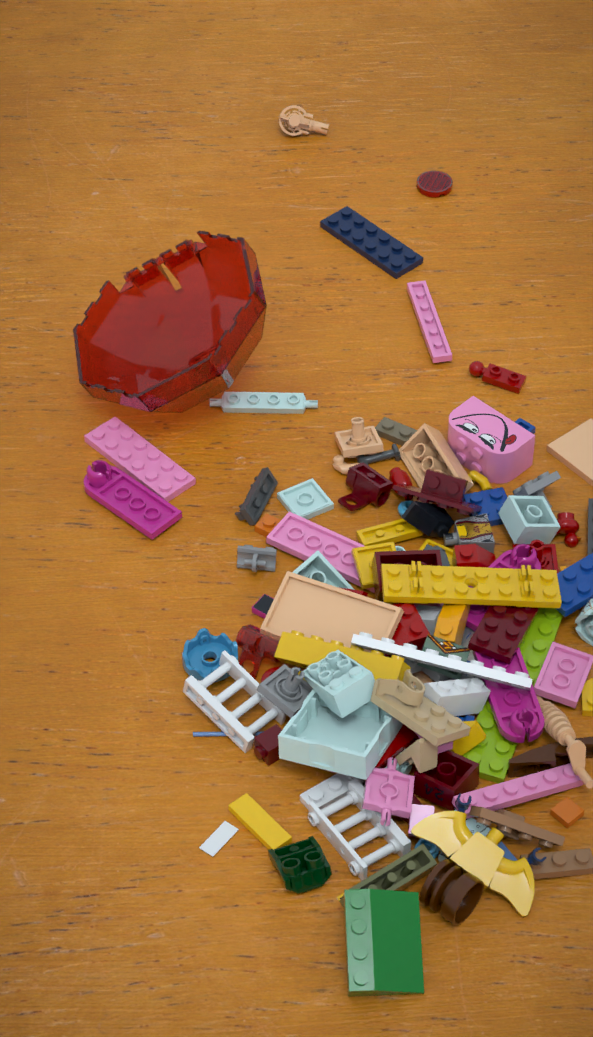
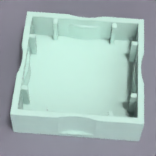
M312 689L303 701L301 709L289 720L278 735L279 758L367 780L402 728V723L371 701L341 718L331 711Z

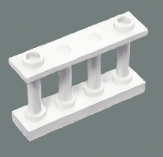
M224 650L219 661L220 667L201 681L196 680L192 675L188 677L184 683L183 693L246 753L252 749L254 742L253 734L273 719L282 725L287 715L257 691L259 683L239 664L234 656H230ZM228 673L236 682L219 695L213 696L206 688ZM241 688H244L252 696L232 712L222 705L224 701ZM259 703L267 713L249 727H244L238 721V718Z
M355 777L348 781L347 796L321 810L311 801L309 802V814L307 816L312 826H317L346 861L351 873L363 881L367 878L369 865L392 852L394 854L397 853L399 857L404 856L411 851V841L392 819L389 826H385V823L382 826L380 824L382 813L362 809L365 787ZM350 804L356 805L359 808L360 812L335 826L327 818ZM364 820L370 821L374 828L349 842L340 834ZM378 836L383 837L388 842L387 845L362 859L354 851Z

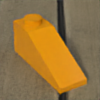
M444 604L437 619L434 636L461 646L471 604Z

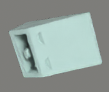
M339 650L330 652L325 658L309 665L304 670V679L330 710L341 718H344L371 700L375 682L372 672Z

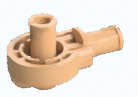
M287 106L279 115L280 128L288 135L309 134L308 131L301 130V128L324 135L327 134L328 130L321 129V127L328 129L329 124L304 118V116L313 118V114L307 113L300 106ZM291 108H297V109H298V111L292 110V112H296V113H291L290 111H288V112L285 114V112H286L288 109H291ZM282 122H284L285 126H287L288 124V129L292 130L293 132H288L287 130H285L282 125Z

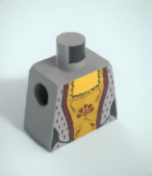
M487 513L456 520L454 522V533L443 534L444 546L477 544L494 554L495 541Z

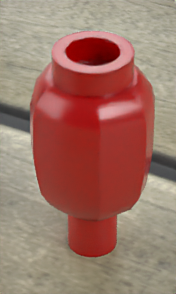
M399 467L390 470L389 480L393 482V485L407 484L412 486V481L407 472ZM413 496L404 498L406 501H410L413 499Z

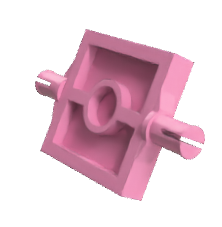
M388 758L387 768H374L367 780H365L362 809L382 813L380 821L382 826H384V823L385 826L390 825L391 815L409 819L411 814L415 776L397 771V759L395 758L393 763L392 758Z

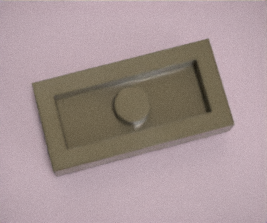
M386 417L375 427L379 437L401 446L417 431Z

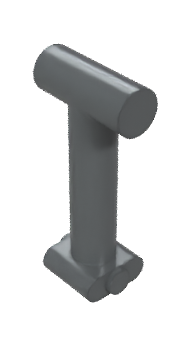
M392 444L391 450L368 456L358 455L356 458L358 463L363 462L366 465L393 457L396 461H400V452L397 445Z

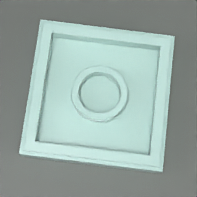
M313 478L277 493V499L288 512L290 511L307 520L334 509V503Z

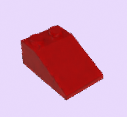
M413 603L394 604V606L400 607L404 611L392 637V640L395 641L394 644L403 646L404 643L417 646L416 650L422 651L427 635L430 633Z

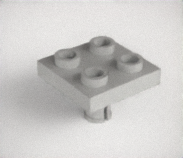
M547 471L513 490V496H544L549 507L552 508L543 491L544 488L559 480L561 476L558 471L551 474Z
M284 664L262 681L257 691L292 718L301 709L303 701L313 688L303 679L305 676L303 670L298 675L301 670L300 668L294 667L290 669Z

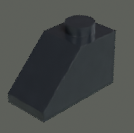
M413 501L402 515L405 521L431 537L443 538V534L448 533L454 524L445 508L438 507L437 504Z

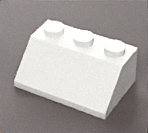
M475 677L424 683V696L445 708L453 716L478 714L482 711L491 692L481 679Z

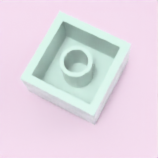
M509 495L498 512L514 544H531L533 540H540L544 544H550L560 529V525L544 496Z

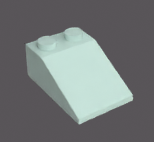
M318 550L292 572L335 587L355 590Z

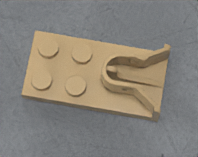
M410 669L405 671L403 681L382 678L375 680L370 701L433 745L439 746L469 735L470 726L424 696L425 685L412 675Z

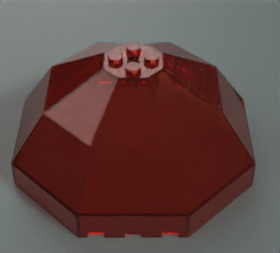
M198 231L197 234L204 243L188 241L186 239L175 246L178 250L176 253L169 249L159 254V257L156 259L151 258L143 263L142 267L144 270L140 271L138 267L127 271L126 275H124L126 283L120 292L109 280L104 283L99 291L101 295L97 301L91 302L84 313L86 317L81 324H76L73 329L79 383L93 398L148 412L183 413L230 388L262 339L267 308L256 253L244 238L238 237L234 239L229 235H211L210 232ZM164 263L182 288L175 290L161 264Z

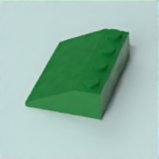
M380 889L344 890L348 997L424 994L419 893Z

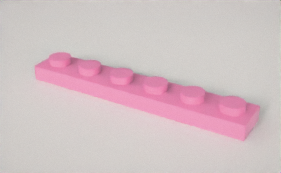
M426 281L407 283V291L432 362L452 361V353Z
M571 763L463 793L460 796V801L467 803L469 795L472 798L469 808L465 810L467 814L466 819L473 817L469 815L471 806L496 811L579 787L584 783L573 772ZM458 795L454 796L452 800V804L455 808V802Z

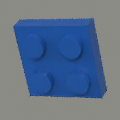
M503 487L464 494L463 501L482 506L481 511L474 512V514L469 513L470 517L487 513L490 526L504 524L498 514L507 499Z

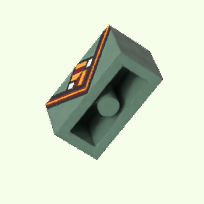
M430 634L427 635L422 649L424 652L426 649L436 650L439 652V656L447 658L448 654L461 657L463 662H467L470 649ZM417 663L418 666L454 679H461L462 673Z

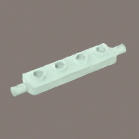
M224 392L222 399L210 398V407L220 406L224 413L304 414L306 408H318V400H306L304 393Z

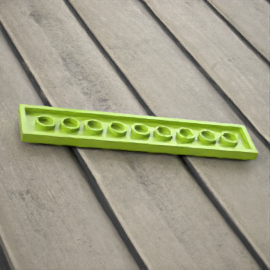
M540 608L519 647L530 679H533V688L563 619V615L555 608ZM487 699L477 717V722L485 732L486 739L465 753L463 757L480 764L479 778L502 783L505 781L508 772L509 759L513 758L518 743L509 741L500 734L489 700Z

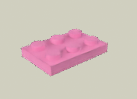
M552 642L534 685L536 695L576 708L593 665V655Z

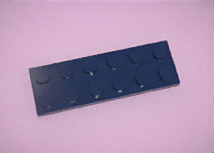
M348 206L320 221L322 229L395 279L423 264V257Z

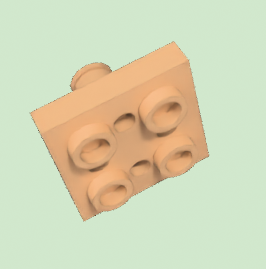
M362 417L351 419L352 429L334 432L335 441L343 458H355L358 455L365 454L374 455L377 452L384 451L383 443L375 427H364V419Z

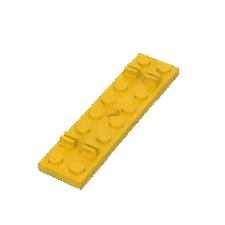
M411 561V565L381 564L383 602L499 605L534 608H560L562 603L556 570L531 569V565H527L526 569L525 565H521V569L421 565V561H417V565H415V561Z

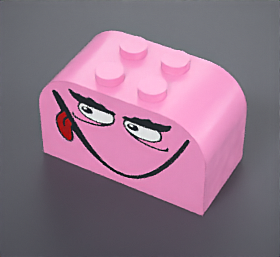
M472 396L450 413L447 443L463 466L471 471H478L487 477L491 483L503 484L512 481L532 466L535 435Z

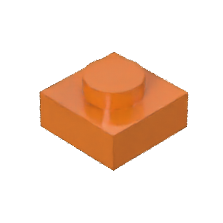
M266 513L254 526L255 532L267 537L281 520Z

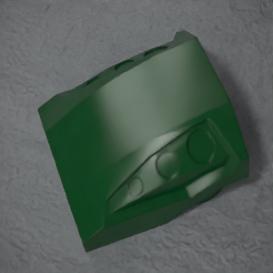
M313 836L274 850H268L271 862L280 873L287 890L298 894L322 887L332 875L331 866L321 846Z

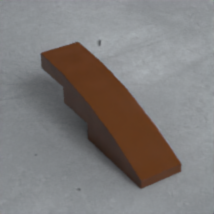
M593 737L575 738V740L582 741L586 746V758H593ZM555 742L529 750L509 759L508 778L523 777L569 764L567 746Z

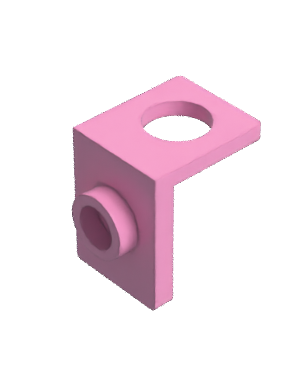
M412 804L408 837H416L411 834V829L424 818L434 814V806Z

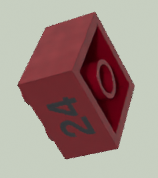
M450 750L438 753L436 768L423 773H419L418 770L414 772V794L450 811H454L456 808L452 804L453 797L460 793L474 791L479 785L480 764Z

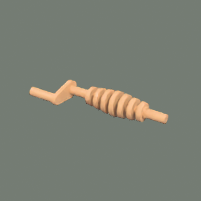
M536 695L544 716L545 731L561 745L567 746V754L573 772L578 775L587 788H593V779L585 770L586 746L582 741L575 740L576 734L567 716L554 704L544 701L541 696Z

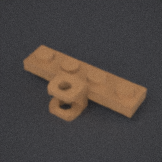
M471 806L469 815L476 817L477 823L490 826L491 823L496 824V829L502 832L506 838L514 840L522 838L528 841H532V838L539 840V845L552 848L553 845L563 846L564 836L525 823L524 816L503 809H498L495 812L483 807Z

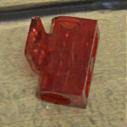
M251 624L243 626L238 632L236 642L237 646L242 648L238 662L242 667L246 660L253 662L254 669L249 674L254 679L257 678L264 658L275 663L281 662L274 657L280 636Z

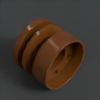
M444 859L427 877L420 892L419 900L423 905L429 906L434 912L441 910V916L453 925H460L477 906L483 893L484 883L471 873L463 874L462 867L456 866L449 859Z

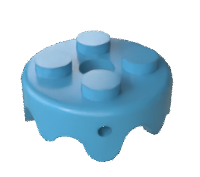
M200 629L193 639L187 640L184 644L182 662L186 673L189 676L192 675L196 680H203L220 667L219 661L224 650L238 660L237 642H232L225 633L213 636L208 629ZM211 657L216 659L212 662H208L205 660ZM226 673L215 682L222 681L230 675Z

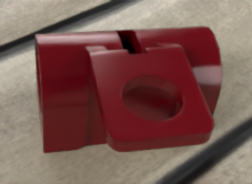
M359 463L349 467L346 478V486L352 489V493L339 498L338 503L350 511L358 510L368 506L370 503L381 507L389 498L393 482L365 463ZM348 500L354 501V502L356 503V505H351V504L347 503L346 501H348Z

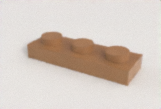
M590 848L535 853L538 859H542L545 856L546 859L539 865H530L534 879L593 874V855ZM529 854L520 855V859L523 857L528 858Z

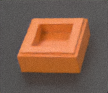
M565 797L551 809L550 815L566 828H569L584 816V810L570 798Z

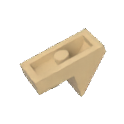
M421 738L395 758L399 766L405 763H409V765L415 764L418 772L423 773L437 767L438 746L433 745L425 738Z

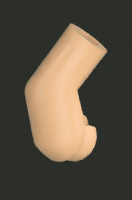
M337 455L334 456V463L332 465L334 469L347 475L349 467L359 463L347 464L344 462L343 456Z

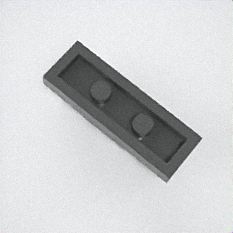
M268 467L262 468L259 475L254 478L255 482L250 485L251 488L244 503L239 505L240 512L235 513L239 520L246 519L249 525H256L278 484Z

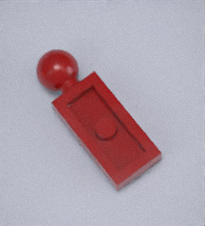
M474 361L469 366L471 375L475 377L483 375V382L517 394L520 393L526 382L527 376L491 363L487 368L480 361Z

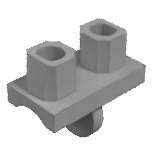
M238 545L237 568L252 569V572H257V570H276L277 549L273 547L258 548L252 545Z

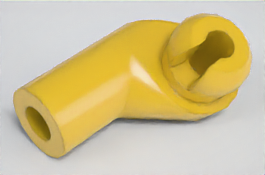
M476 470L470 471L468 476L473 483L477 482L480 485L482 491L492 489L487 477Z

